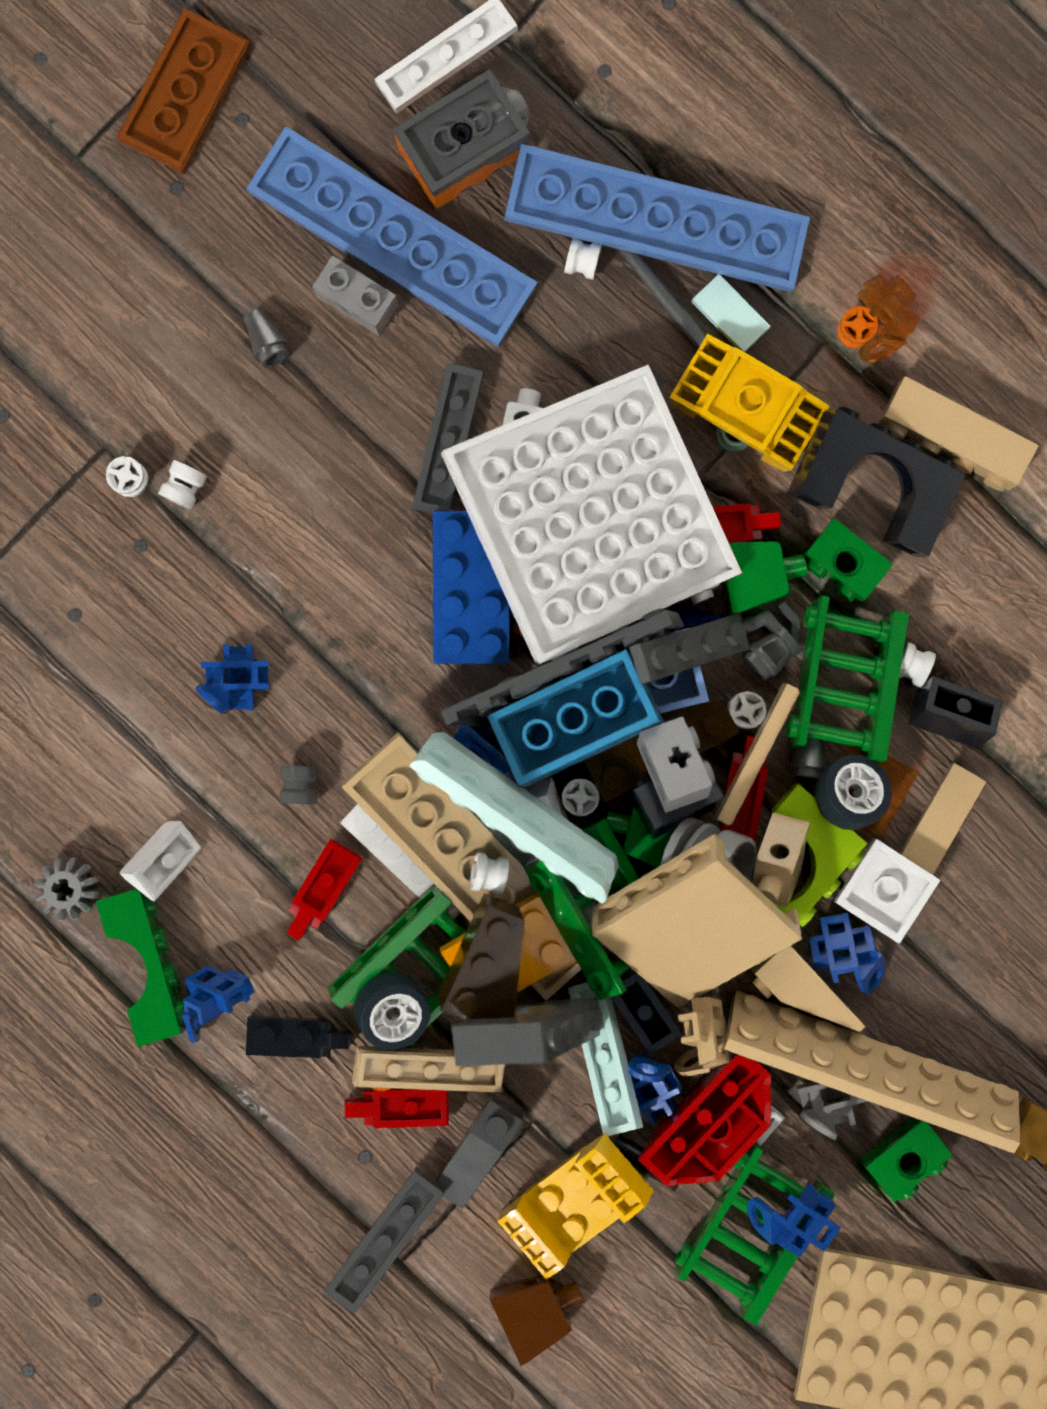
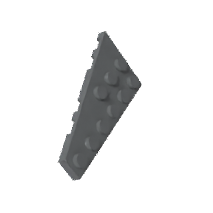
M663 608L653 610L642 617L643 621L619 628L610 633L609 636L552 661L550 659L539 665L535 663L530 667L531 671L520 676L509 677L501 681L497 686L440 712L446 725L492 727L487 717L488 715L624 650L630 651V646L670 635L683 628L684 624L676 612L664 611Z

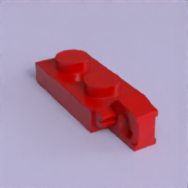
M751 503L712 506L728 543L762 540V531L779 530L781 528L780 512L760 514V506H751Z
M745 735L742 753L733 752L732 761L729 763L724 796L755 736ZM767 758L760 768L732 825L719 821L718 828L720 833L725 830H731L750 837L755 842L768 768H766Z
M331 838L291 902L293 905L289 912L296 917L286 932L288 935L299 941L310 925L317 929L319 928L321 923L328 917L363 857Z
M391 1088L385 1091L364 1090V1098L345 1099L344 1115L345 1118H364V1125L373 1126V1129L449 1126L448 1090Z

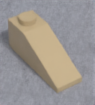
M791 946L750 969L757 976L752 983L767 999L773 994L780 1002L860 1032L865 1028L863 1023Z

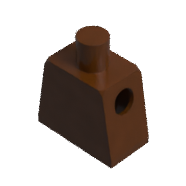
M542 1274L490 1290V1302L520 1366L525 1365L566 1336L572 1330L571 1320L567 1311L585 1303L583 1294L576 1281L556 1290L551 1277L545 1279Z

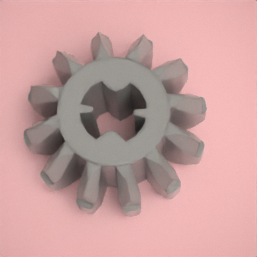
M75 857L69 858L67 864H65L62 858L55 859L53 863L54 869L49 866H44L41 869L42 874L47 880L38 879L34 883L36 887L44 889V893L36 895L35 900L37 902L47 900L48 902L43 908V913L50 914L56 909L55 916L58 921L64 920L67 914H69L72 920L79 919L81 915L80 909L85 912H90L93 909L92 904L87 898L96 899L100 895L98 891L90 889V885L98 883L99 878L97 876L87 878L86 875L91 870V866L84 864L78 869V858ZM68 882V887L73 888L74 893L66 896V891L61 889V884Z

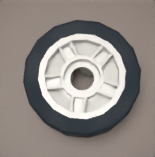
M849 754L838 758L819 774L815 784V801L821 814L831 824L844 830H858L874 823L888 810L892 799L891 783L886 772L876 761L869 760L864 755ZM851 787L854 789V791H853L854 797H852V796L849 794V790H848V789H850Z
M397 972L384 973L369 980L359 990L354 1002V1016L368 1042L377 1048L395 1050L416 1042L425 1032L430 1021V1005L419 984L410 976ZM391 1007H397V1008H398L397 1010L392 1009V1010L388 1011V1009L391 1008Z

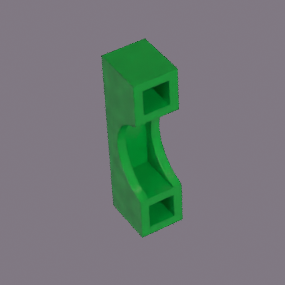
M134 889L95 901L106 938L119 939L132 945L142 956L146 966L147 981L144 992L140 999L127 1010L137 1047L182 1034L186 1031L182 1016L184 1003L179 1000L176 987L180 985L175 965H169L165 951L169 950V941L163 928H158L155 915L159 914L157 900L152 901L138 889Z

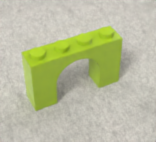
M793 784L770 810V813H777L810 822L806 847L810 856V872L806 883L799 892L791 897L787 906L776 904V906L784 914L792 909L798 911L800 926L804 927L815 915L817 910L813 907L822 896L826 899L829 898L839 887L841 881L838 880V877L846 868L852 870L861 862L865 854L862 850L868 843L853 830H844L831 824L821 814L815 798L799 784Z

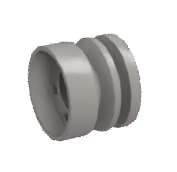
M695 817L686 818L671 835L665 848L661 865L711 835L716 834L724 842L726 860L751 882L757 855L756 844L752 838L731 830H725L720 833V829L712 823L705 824L703 820Z

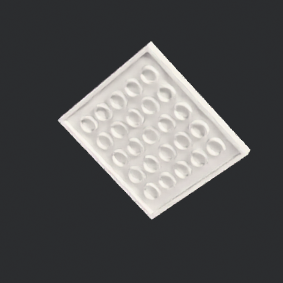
M649 365L452 446L441 453L532 657L538 665L637 621L653 610L668 607L742 573Z

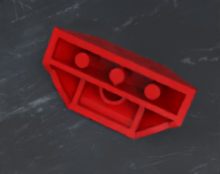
M733 1053L729 1056L730 1062L714 1067L676 1107L674 1114L667 1117L660 1124L638 1157V1160L665 1186L719 1182L771 1126V1074L758 1061Z

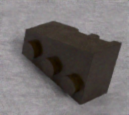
M483 894L437 995L441 1012L465 1021L471 1019L515 1017L525 921L518 906L488 894Z

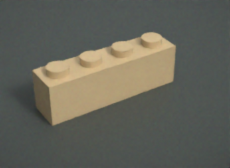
M906 376L897 384L878 423L892 431L891 436L901 440L907 437L924 448L922 452L933 457L938 456V454L955 463L954 468L966 474L974 472L985 478L983 482L998 491H1004V489L1011 490L1019 485L1039 446Z

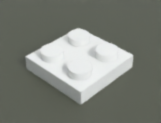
M874 838L861 862L855 867L834 902L900 944L940 880Z

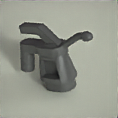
M785 601L777 609L790 623L789 632L767 609L742 620L746 634L763 626H766L771 634L752 643L749 646V651L743 655V659L748 667L764 682L769 677H776L791 657H795L797 654L804 655V649L799 646L800 619ZM821 664L824 671L829 672L832 670V666Z

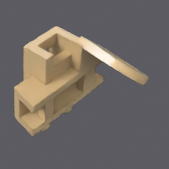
M711 997L691 998L693 1012L678 1015L679 1021L684 1022L685 1037L681 1038V1043L697 1047L688 1050L677 1058L674 1068L678 1075L692 1076L711 1072L712 1068L730 1062L728 1051L724 1049L727 1029L723 1016L722 1000ZM694 1057L699 1058V1061L693 1066L683 1067L688 1060Z

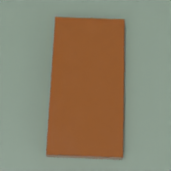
M184 8L116 137L117 140L184 175L252 46L250 41Z

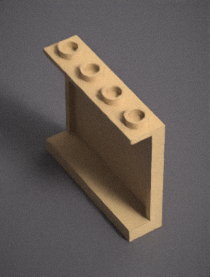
M716 834L711 835L611 895L603 904L598 903L591 907L592 935L677 1008L691 1002V998L700 997L802 939L798 911L792 909L784 914L727 861L724 842Z

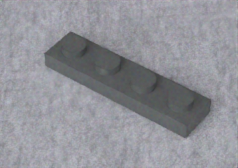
M451 363L446 365L412 505L413 509L432 514L433 511H451L456 486L441 453L445 449L468 440L484 372L481 370Z
M739 613L629 647L640 684L750 649Z
M415 1168L327 1285L324 1292L355 1314L443 1197L446 1190Z

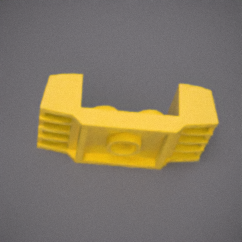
M708 333L669 397L671 405L692 419L696 415L702 417L763 454L761 460L782 472L792 471L813 436L823 411H827L830 407L810 394L801 385L742 350L732 347Z
M604 1133L587 1146L579 1149L530 1186L520 1197L500 1212L497 1222L530 1259L543 1277L548 1279L566 1266L571 1253L620 1218L625 1223L647 1205L654 1190L634 1169L629 1160L620 1152L619 1148L613 1144L607 1134Z

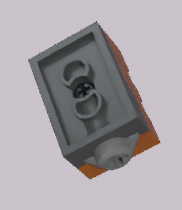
M489 69L396 126L393 130L398 150L435 209H438L458 197L464 189L472 184H479L490 177L498 168L503 165H510L518 159L521 144L530 146V132L527 129L530 111L519 91L501 87Z

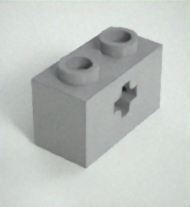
M333 255L312 286L317 298L377 336H380L399 306L395 294Z
M683 716L640 731L637 746L665 813L709 797L713 786L712 783L715 782L714 773L708 761L702 762L697 750L700 748L697 733L692 726L687 727ZM675 758L678 764L685 763L684 768L680 769L677 763L671 764L672 759Z

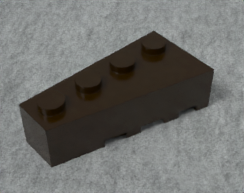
M723 699L661 714L664 722L683 716L687 727L692 726L697 733L700 742V748L697 749L699 754L740 733ZM639 735L583 761L603 802L606 803L635 788L638 782L650 776L637 746ZM674 758L672 759L671 764L678 762Z

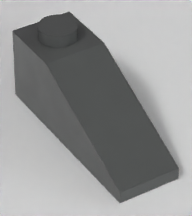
M490 1094L435 1181L446 1190L443 1195L444 1198L461 1209L464 1208L523 1122V1112L495 1094Z

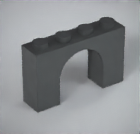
M597 998L516 1001L515 1017L471 1019L452 1026L456 1066L546 1063L600 1036V1030L603 1026V1015L601 1009L597 1008Z

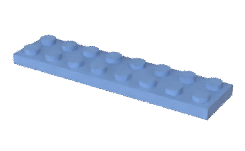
M286 126L246 188L252 196L497 348L503 342L538 286V282Z
M525 144L520 146L504 221L788 292L793 291L795 288L810 220L809 216Z

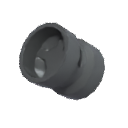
M281 766L280 777L284 780V788L280 791L279 803L317 804V792L311 789V785H314V781L318 778V767Z

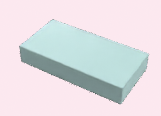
M720 274L692 299L691 303L736 348L743 352H746L771 327Z

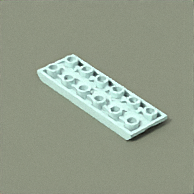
M444 732L431 734L409 766L416 771L423 781L428 784H435L445 791L455 804L467 807L480 816L486 826L499 830L511 838L517 848L524 852L532 853L543 861L552 873L562 875L574 883L583 895L595 898L602 904L604 903L618 869L617 856L612 851L521 786H518L514 781Z

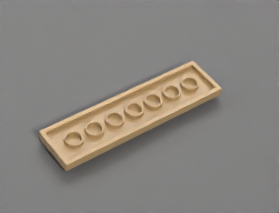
M399 732L341 783L342 788L470 922L484 893L513 905L537 893L532 888L530 879L523 869L525 866L473 811L467 807L455 804L445 791L435 784L426 783L417 775L414 769L409 767L418 755V752ZM478 852L486 854L490 859L496 860L499 857L509 859L508 877L502 896L494 895L488 889L480 891L470 890L472 866ZM574 960L531 984V986L547 1001L575 976L581 968L577 961Z
M736 990L730 1005L724 1044L725 1050L1011 1153H1015L1020 1145L1018 1091L1006 1085L974 1076L970 1072L946 1066L936 1060L907 1052L900 1047L868 1038L864 1034L854 1033L832 1025L827 1021L815 1019L791 1008H785L762 1000L755 995H748Z

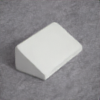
M167 821L119 873L150 900L156 901L199 853L202 847L181 821Z

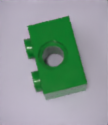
M835 518L828 522L803 554L807 561V569L820 579H823L825 576L837 585L834 590L851 603L854 599L859 603L866 600L893 566L890 561ZM839 554L848 555L852 559L853 569L850 573H843L837 568L836 558Z
M911 1117L859 1160L895 1203L899 1199L903 1201L914 1195L919 1189L918 1184L928 1175L933 1177L941 1173L947 1167V1160L953 1154L927 1122ZM908 1152L916 1153V1162L912 1167L907 1169L900 1168V1159L904 1154Z

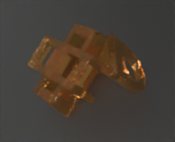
M878 274L864 282L863 286L865 289L857 294L870 309L869 314L872 317L876 315L883 323L879 333L859 349L860 359L864 362L882 360L907 343L906 338L914 331L920 319L910 308L917 294L899 274L888 282L881 274ZM886 346L880 352L868 354L875 347Z

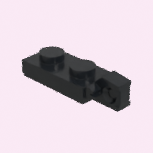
M247 1017L246 1055L321 1058L330 1057L331 1049H349L351 1045V1031L332 1030V1022L324 1021V1018Z

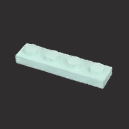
M588 983L568 988L571 999L597 998L596 994L588 986ZM610 997L603 1000H598L597 998V1008L601 1009L603 1015V1026L600 1030V1036L582 1044L603 1134L606 1133L607 1136L643 1128L631 1074L627 1071L628 1062L613 1001Z

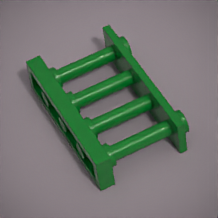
M821 596L813 601L812 605L807 606L804 615V627H808L798 686L800 693L796 699L794 715L789 716L786 725V736L790 737L789 748L797 749L805 746L807 737L855 746L862 752L861 755L868 757L869 760H874L877 763L887 761L909 614L893 611L884 616L883 620L881 619L879 622L827 612L830 597ZM825 627L875 637V640L879 642L877 656L870 659L822 649ZM819 664L869 673L870 678H873L872 691L867 695L817 686L816 680ZM813 700L864 710V714L868 715L866 729L857 732L810 722Z
M605 818L581 828L582 831L617 856L618 869L611 883L608 893L609 897L639 879ZM541 860L524 867L523 869L530 879L532 888L541 898L585 975L588 986L596 994L598 1000L624 993L626 988L619 976L631 967L619 957L612 963L610 962L600 945L601 942L592 935V929L581 911L596 899L586 897L581 892L573 897L562 878L563 876L552 873Z
M435 884L327 987L331 1000L341 1010L348 1003L353 1004L359 990L372 978L384 973H401L393 966V959L403 950H410L444 982L450 967L420 939V933L431 923L433 925L438 924L453 940L466 933V930L448 913V906L452 902ZM441 987L427 999L430 1005V1021L428 1026L442 1013L437 997ZM416 1042L404 1048H412L416 1044Z
M756 1142L734 1165L736 1168L689 1245L684 1243L674 1259V1263L677 1264L675 1269L679 1279L685 1282L691 1270H694L739 1298L738 1302L741 1303L739 1308L743 1318L757 1326L798 1256L778 1244L773 1251L768 1250L765 1252L722 1226L720 1222L731 1205L748 1214L747 1204L751 1198L739 1191L750 1172L787 1195L792 1194L797 1198L801 1196L806 1188L759 1160L763 1150ZM817 1179L815 1180L813 1186L820 1194L825 1192L832 1200L835 1194L830 1187ZM756 1207L758 1219L764 1224L763 1216ZM711 1237L758 1265L760 1273L753 1284L741 1282L700 1256Z

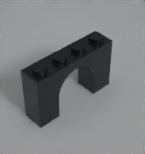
M840 406L838 409L823 411L787 494L817 509L833 508L844 481L856 461L867 454L881 457L893 467L901 487L900 501L883 542L913 557H929L965 474L954 469L955 463L941 456H934L933 458L923 453L924 448L920 444L903 439L901 442L892 437V431L887 427L877 423L869 425L859 420L860 415L852 409Z

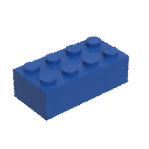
M433 511L434 664H509L510 606L467 511Z

